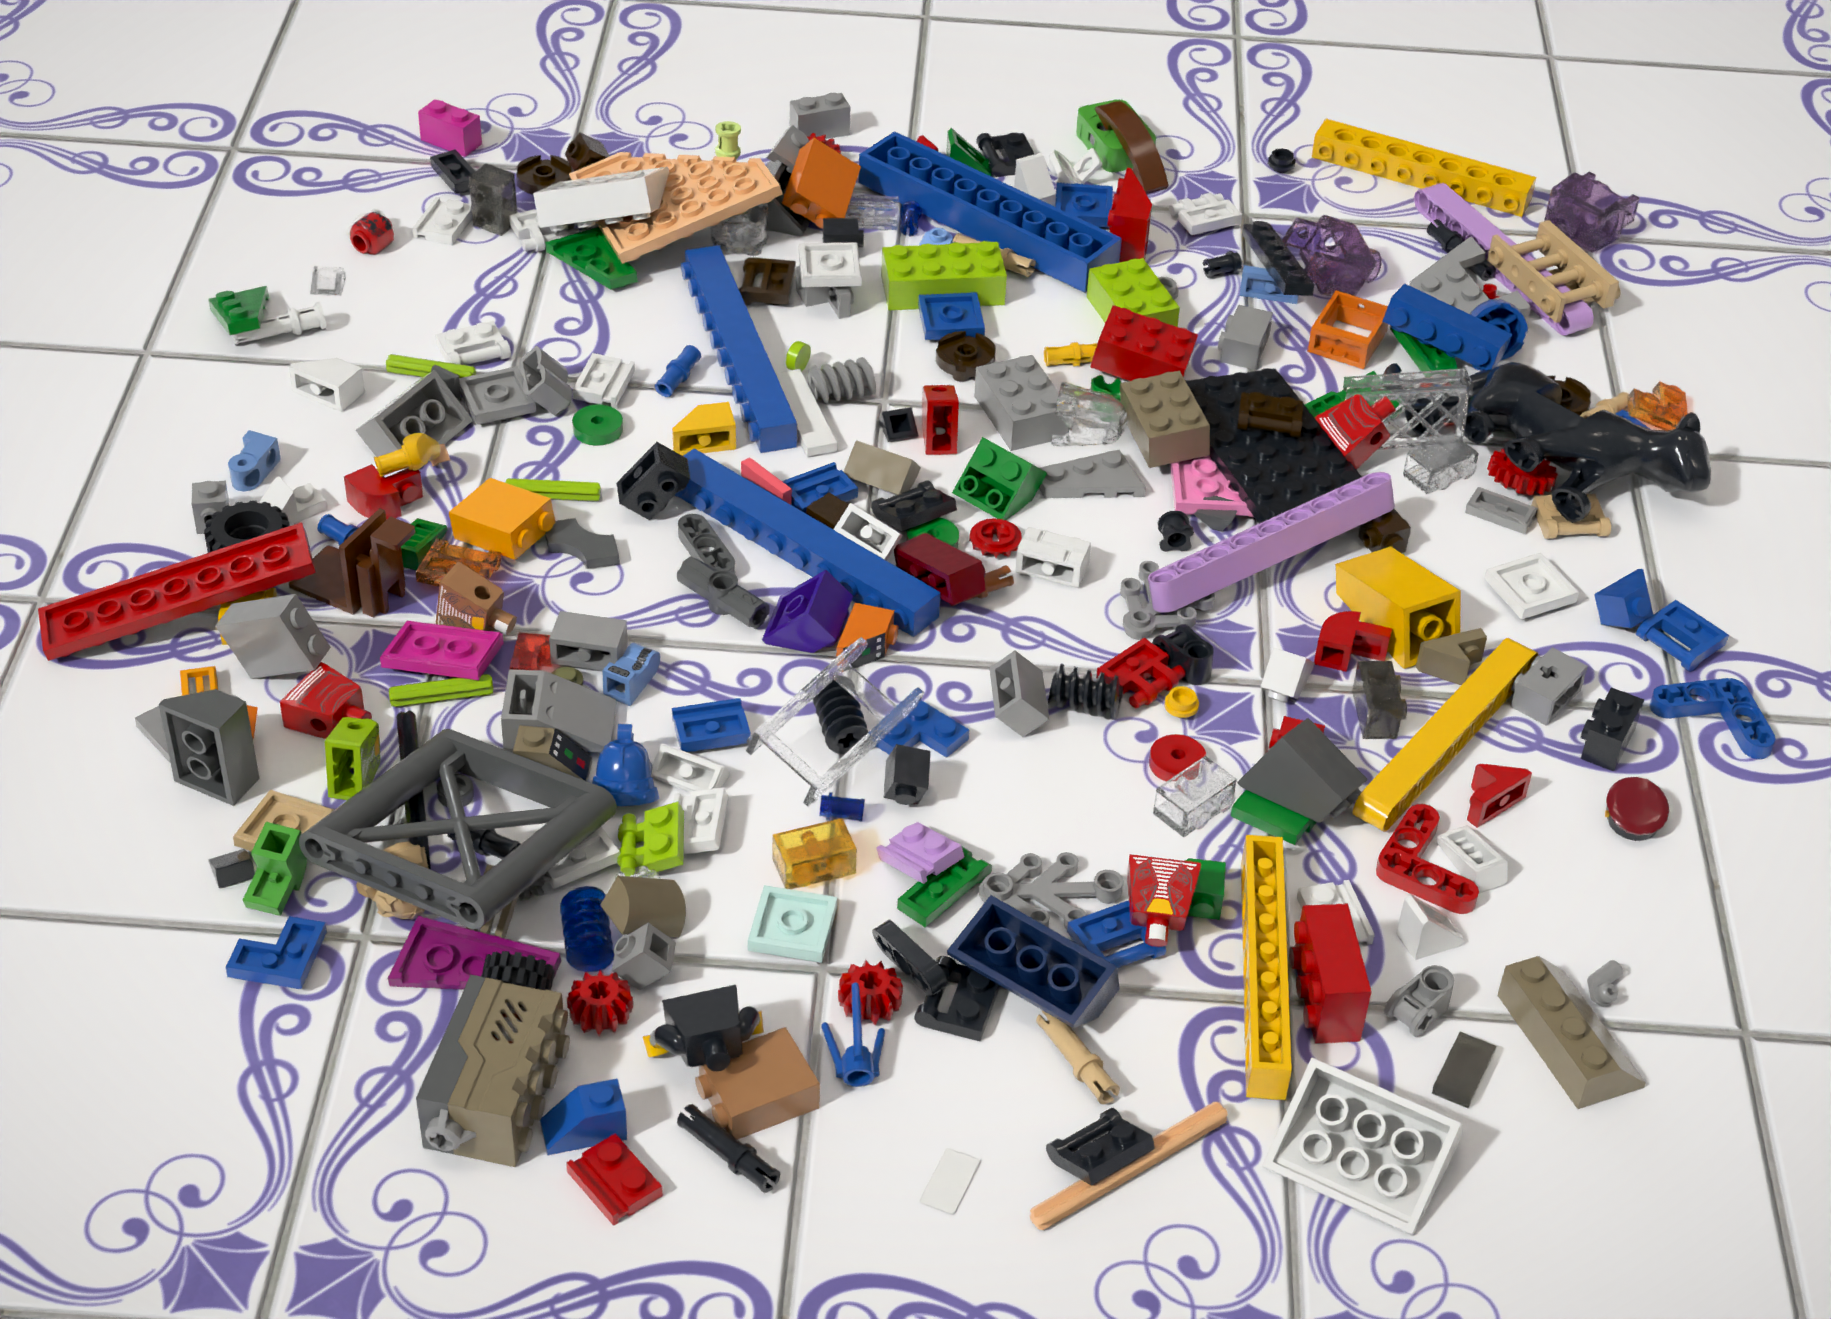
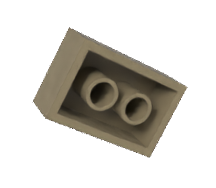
M1180 371L1166 372L1157 376L1138 378L1133 381L1120 383L1121 414L1149 468L1210 455V425Z

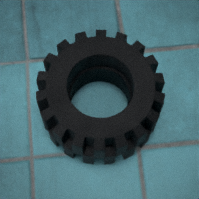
M241 501L233 506L227 505L222 508V511H216L212 515V519L208 520L205 524L204 535L207 552L209 553L289 527L288 516L286 513H282L279 507H271V504L267 502L257 503V501H249L243 503Z

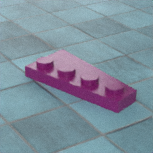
M418 916L387 979L389 986L464 989L470 975H482L486 956L488 954L492 955V952L502 954V951H509L514 955L515 952H520L522 956L526 957L532 955L535 956V960L543 959L546 961V964L553 966L555 977L561 964V956L558 952Z

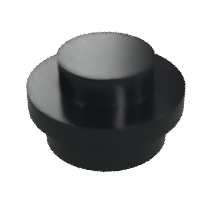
M1275 149L1268 158V165L1275 172L1286 173L1295 167L1296 160L1294 154L1288 149Z

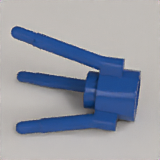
M855 982L852 984L854 1045L848 1047L845 1050V1054L841 1057L828 1023H822L821 1028L835 1063L836 1077L843 1078L847 1085L860 1087L870 1084L874 1077L880 1075L879 1061L885 1030L883 1028L878 1029L871 1054L868 1048L862 1044L860 987Z

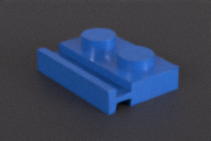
M835 462L782 481L792 489L791 505L806 513L807 506L829 492L845 502L858 498V487L842 470L839 471Z
M741 698L672 708V721H674L676 736L680 750L684 752L751 743V732L744 709L742 708Z

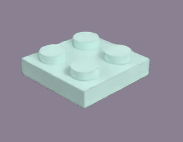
M764 885L748 938V951L822 963L837 909V897Z

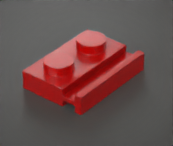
M616 1133L584 1151L582 1157L573 1162L571 1159L566 1162L567 1173L613 1226L618 1224V1219L624 1215L631 1216L663 1196L662 1185Z

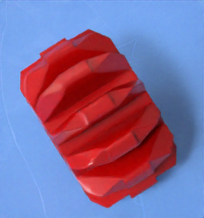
M865 959L862 967L851 964L848 973L842 974L839 980L838 1002L841 1007H844L846 1017H852V984L855 982L860 987L862 1022L865 1019L871 1020L876 1025L879 1018L890 1021L893 1012L899 1011V1007L902 1004L903 984L901 979L897 978L895 968L884 969L882 960L876 965H870Z
M602 969L595 976L585 972L582 981L573 980L571 992H568L567 1008L569 1009L573 1025H580L583 1033L595 1029L599 1037L605 1029L616 1033L618 1024H627L629 1013L632 1012L634 1007L628 981L620 980L617 972L606 976Z

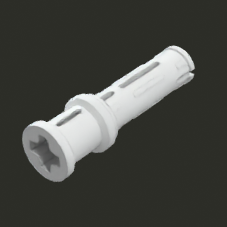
M316 302L312 307L299 310L293 307L287 310L286 314L264 318L260 329L234 334L232 337L235 345L278 334L292 332L299 335L303 330L316 327L326 329L327 327L321 303Z

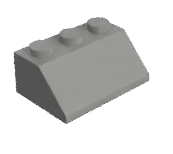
M434 370L416 381L356 429V432L373 454L378 457L401 449L403 439L414 433H424L438 441L439 444H445L470 424L473 419Z

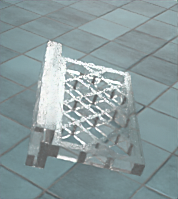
M1465 368L1344 377L1343 389L1346 392L1345 400L1356 394H1361L1371 406L1384 396L1389 400H1397L1401 403L1395 408L1396 412L1382 421L1385 427L1390 424L1397 432L1378 450L1463 445L1469 395H1473L1474 386ZM1459 396V403L1448 411L1441 405L1448 397ZM1428 398L1431 402L1419 413L1411 407L1418 399ZM1438 408L1445 415L1431 426L1424 418ZM1407 409L1414 417L1400 428L1394 420ZM1451 420L1456 425L1455 435L1441 436L1437 431ZM1421 422L1427 430L1421 436L1411 438L1407 433Z

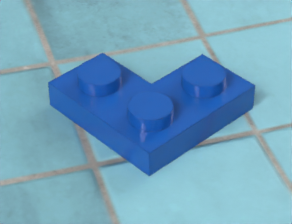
M915 697L871 732L870 743L890 755L896 744L913 747L920 741L947 758L969 740L970 730Z
M289 916L276 944L239 938L225 967L227 977L302 990L327 934L326 922Z

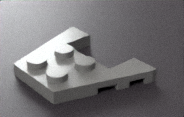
M1470 237L1411 280L1409 286L1470 314L1480 303L1490 299L1464 268L1483 262L1485 252ZM1518 291L1495 298L1512 303L1520 310L1524 317L1530 315L1531 306Z

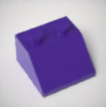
M824 570L779 597L762 641L767 645L814 653L823 647L829 648L833 646L841 636L840 629L843 621L849 615L848 608L853 595L827 570Z

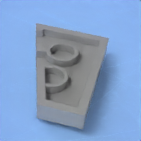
M1120 450L1108 451L1040 467V469L1047 472L1039 487L1044 498H1083L1086 493H1103L1104 498H1114L1117 493L1133 492V497H1145V485Z

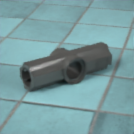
M691 556L682 562V566L677 571V581L708 600V607L713 613L718 615L730 614L754 629L764 624V620L770 612L769 604L739 586L738 578L733 572L727 570L716 571L699 559Z

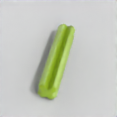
M395 354L388 355L386 360V370L390 373L424 377L431 372L432 366L437 365L459 375V378L476 375L475 367Z
M508 478L505 482L553 500L597 502L601 495V486L598 482Z
M483 674L479 680L452 678L391 686L389 688V699L392 707L490 695L493 693V681L490 674Z

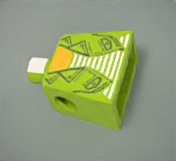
M351 717L342 718L326 738L325 756L328 798L348 800L373 781L381 760L379 724L376 721ZM351 768H354L353 774L350 772Z

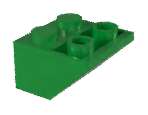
M982 437L952 493L997 519L1008 520L1033 500L1047 472Z

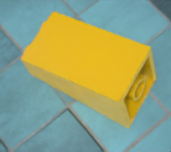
M1390 546L1335 564L1336 594L1351 611L1361 612V622L1392 628L1387 652L1402 668L1405 669L1416 665L1421 642L1460 633L1461 590Z

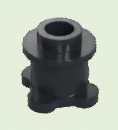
M1176 510L1164 513L1157 522L1158 530L1163 535V540L1159 542L1160 549L1164 552L1170 550L1188 551L1192 546L1190 537L1194 535V530L1189 524L1188 516L1182 511Z

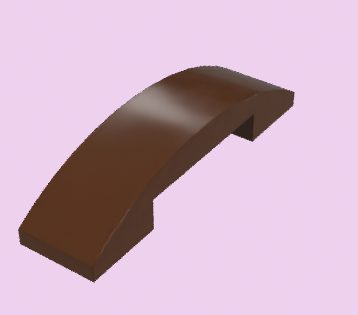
M1122 101L1096 106L1095 111L1106 131L1113 129L1134 166L1132 170L1146 194L1167 189L1169 184L1158 150L1146 127L1135 112Z

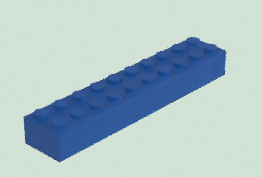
M892 132L859 154V166L861 168L858 183L939 223L951 227L961 234L981 242H998L1001 249L1009 248L1015 254L1034 259L1036 265L1033 268L1077 290L1087 291L1089 268L1119 263L1121 237L900 133Z

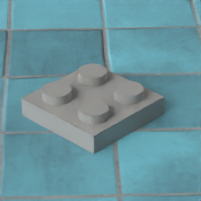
M518 366L459 378L461 395L475 425L536 412L535 401L524 393V378L520 374Z

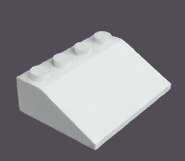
M667 166L562 181L534 192L540 228L550 227V231H560L568 229L567 224L577 223L578 228L593 226L595 225V220L605 219L606 224L623 221L622 216L633 215V220L651 217L650 213L660 207L669 175V168Z
M1311 1057L1262 1167L1413 1236L1462 1136V1124Z

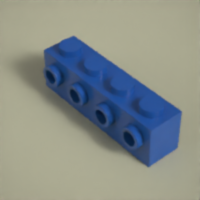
M1405 283L1391 297L1382 322L1389 324L1394 330L1416 337L1419 342L1435 346L1443 350L1446 355L1460 358L1480 371L1490 370L1497 366L1502 360L1512 337L1511 333Z

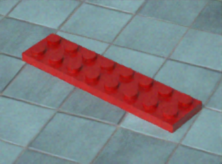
M303 523L276 530L38 608L42 647L47 660L50 661L59 657L69 656L74 652L92 646H99L107 641L132 635L159 624L169 623L174 619L199 613L208 608L236 601L241 597L259 591H266L272 587L293 580H300L316 573Z

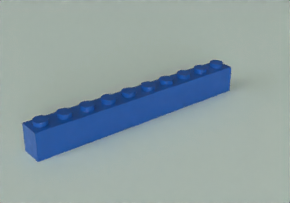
M720 246L685 250V262L681 263L683 279L688 280L689 293L691 297H695L697 313L702 314L704 330L706 332L710 331V343L712 349H717L719 366L725 367V379L727 385H732L735 404L740 403L743 423L748 422V433L751 442H756L760 453L796 448L797 421Z
M692 449L683 455L687 458L691 479L682 491H678L675 495L676 497L681 498L699 511L708 514L721 524L728 526L746 539L753 541L771 554L780 557L811 577L827 570L853 595V602L894 610V625H898L900 630L912 637H915L939 618L941 592L700 451Z

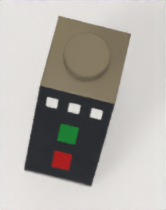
M519 725L513 748L514 754L588 782L592 765L591 755L555 728Z

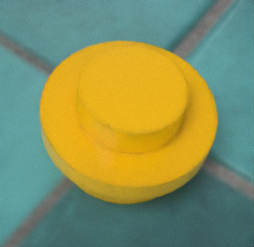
M1178 686L1173 688L1165 697L1164 707L1169 714L1175 717L1188 718L1197 713L1199 700L1191 688Z

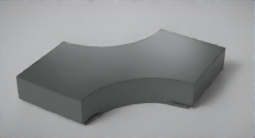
M576 518L555 521L556 523L552 529L545 534L549 552L575 556L584 562L583 564L586 565V569L620 564L614 534L602 535L589 532L578 524Z

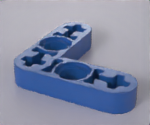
M1722 678L1661 685L1653 691L1649 707L1658 717L1672 719L1720 713L1745 755L1754 759H1765L1771 755L1776 740L1775 734L1743 682L1733 678ZM1691 695L1701 696L1707 701L1695 700ZM1736 715L1747 716L1752 721L1746 722L1740 720L1736 717Z

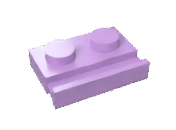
M919 822L905 827L902 832L889 839L890 844L888 846L879 845L876 847L880 860L923 884L927 882L926 876L929 874L938 875L964 858L960 844Z

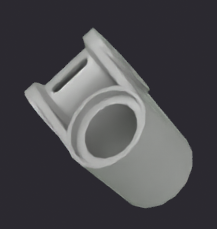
M1432 965L1424 968L1409 983L1394 992L1384 1008V1014L1390 1018L1395 1016L1410 1028L1409 1032L1415 1037L1420 1036L1432 1022L1449 1008L1454 985L1453 974L1443 966Z

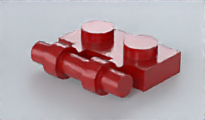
M1143 638L1098 667L1096 678L1103 672L1105 673L1106 683L1110 684L1113 677L1117 675L1120 686H1124L1123 694L1129 690L1135 693L1129 697V703L1133 708L1137 709L1143 704L1149 705L1157 700L1158 694L1162 691H1170L1179 684V680L1185 677L1186 674L1180 665L1172 669L1167 667L1169 655L1146 638ZM1150 676H1153L1156 679L1152 683L1146 681V679Z

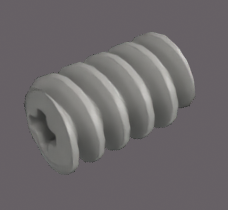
M863 357L858 358L856 362L852 359L846 360L844 365L837 361L833 363L832 367L826 363L821 366V369L815 365L810 367L808 371V386L816 401L817 397L821 396L823 402L828 403L829 394L831 393L836 401H840L842 391H844L847 399H851L853 389H856L859 397H863L865 387L868 388L871 395L876 393L873 369Z

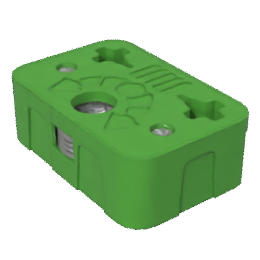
M1121 99L1085 105L1078 109L1076 135L1088 150L1091 148L1096 150L1102 162V168L1108 172H1120L1134 167L1113 129L1106 131L1095 111L1096 106L1122 101L1135 112L1128 102ZM1135 112V114L1139 117V119L1146 127L1156 146V135L1146 125V123L1141 119V117Z

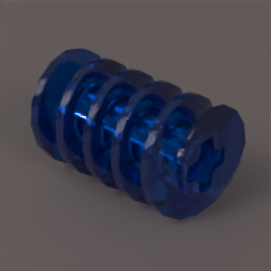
M583 886L571 890L562 898L560 903L566 960L571 967L583 972L604 970L614 960L610 918L600 905L606 894L602 889L594 886Z

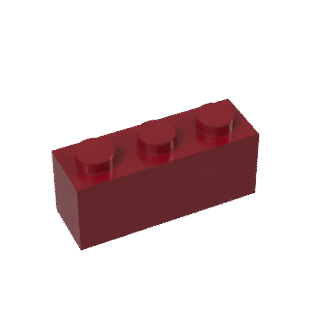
M927 533L900 543L894 549L896 567L941 592L940 599L952 605L986 591L984 579L986 571L981 560Z

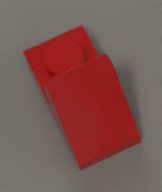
M1477 764L1471 783V788L1475 792L1469 800L1470 808L1467 821L1478 828L1526 798L1532 772L1525 768Z

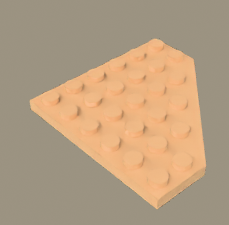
M619 152L569 174L571 180L668 166L669 175L660 207L650 213L651 217L633 220V215L622 216L623 221L606 224L605 219L595 220L622 264L637 260L646 253L662 249L669 243L681 238L690 237L699 230L715 226L722 220L734 215L743 214L750 208L762 203L771 202L774 198L783 195L779 183L760 158H750L747 163L736 162L735 157L714 156L712 161L701 160L698 155H679L677 159H666L665 154L645 153L642 157H632L630 152Z

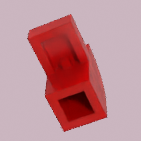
M371 464L344 476L347 502L359 514L370 518L379 508L385 510L386 520L390 516L394 518L401 517V506L423 497L421 472L419 470L413 471L406 468L388 477H380L376 467Z
M1344 611L1333 614L1322 625L1314 665L1347 672L1351 654L1385 662L1392 628L1359 621L1361 612Z

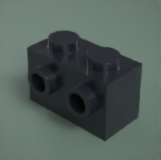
M656 442L616 483L619 504L651 520L659 511L666 508L668 502L678 491H682L688 485L691 478L687 458Z
M1612 687L1605 700L1599 698L1592 713V718H1595L1594 721L1587 719L1580 738L1586 740L1581 759L1614 771L1636 729L1644 699Z

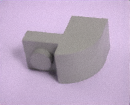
M796 266V291L806 307L829 302L839 319L850 317V306L854 303L851 286L802 287L800 266Z

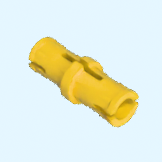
M1071 342L1067 346L1044 347L1045 365L1073 364V366H1079L1080 363L1092 362L1097 343L1079 344L1078 342Z

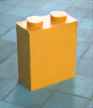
M493 478L486 480L448 512L454 539L513 560L520 557L543 537L546 532L550 531L556 523L551 498Z

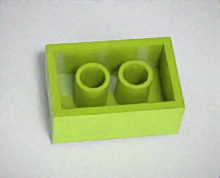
M1143 258L1089 268L1087 299L1104 323L1114 305L1178 327L1180 307Z

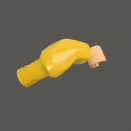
M414 433L403 439L401 449L378 457L376 456L374 461L380 477L405 468L413 471L418 470L427 464L428 461H431L433 467L438 466L441 462L450 461V457L444 443L439 444L438 441L424 433Z

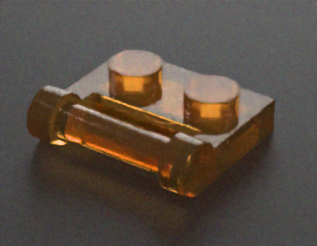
M437 538L416 570V581L439 587L440 581L457 562L464 564L489 580L492 573L499 569L502 555L501 552L489 550L487 553L451 545L448 540Z

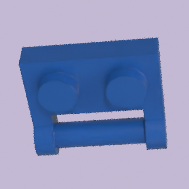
M1678 600L1673 601L1653 614V616L1644 620L1636 631V636L1644 641L1650 640L1679 660L1681 666L1689 672L1694 671L1701 661L1725 646L1729 634ZM1658 629H1662L1667 634L1671 635L1691 650L1688 651L1680 644H1678L1677 642H1675L1674 640L1660 632Z
M1129 900L1068 922L1067 933L1075 943L1114 964L1117 968L1149 956L1155 959L1166 953L1165 946L1154 947L1145 943L1146 927L1131 924ZM1138 938L1144 941V943L1106 957L1102 953L1105 950Z

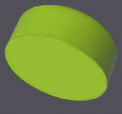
M796 341L790 346L785 361L787 369H800L802 372L806 368L811 355L809 344Z

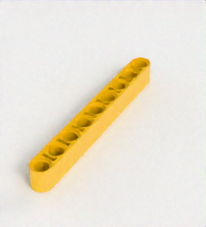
M1510 638L1504 639L1358 796L1352 814L1383 832L1389 830L1514 693L1511 691L1513 682L1519 674L1525 675L1529 671L1531 664L1539 656V653Z

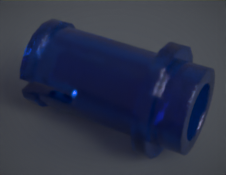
M907 201L900 208V216L902 217L900 231L906 236L907 228H909V236H914L918 232V221L922 216V208L915 201Z
M829 792V795H821L819 816L826 817V821H830V818H839L862 822L865 799L833 796V792Z

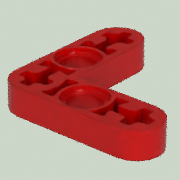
M1413 805L1408 809L1380 852L1376 866V875L1380 880L1451 912L1457 914L1472 912L1475 909L1479 894L1478 886L1463 876L1421 859V856L1436 834L1440 816L1438 811L1430 805ZM1421 820H1423L1424 822L1421 825L1420 830L1417 829L1416 823L1421 822ZM1410 840L1417 846L1407 848L1402 846L1399 841ZM1429 877L1432 878L1436 882V884L1425 885L1418 880V878Z

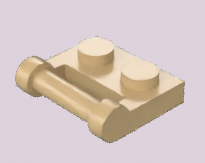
M1552 494L1533 497L1531 506L1538 508L1536 518L1545 539H1553L1557 535L1597 534L1598 537H1606L1611 533V522L1608 517H1605L1596 494L1587 495L1591 503L1590 513L1587 517L1575 523L1567 521L1559 513L1552 501Z

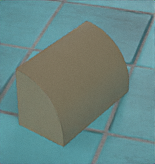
M856 440L843 472L850 479L898 495L911 489L921 467L912 459Z
M617 876L600 904L622 935H629L643 925L650 923L668 937L679 938L685 924V899L681 888L675 880Z

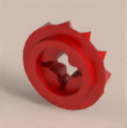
M985 519L976 523L971 528L969 541L972 542L973 550H981L983 556L993 554L997 558L999 554H1003L1009 557L1011 551L1018 550L1022 535L1019 528L1009 521ZM993 534L996 535L998 541H993Z

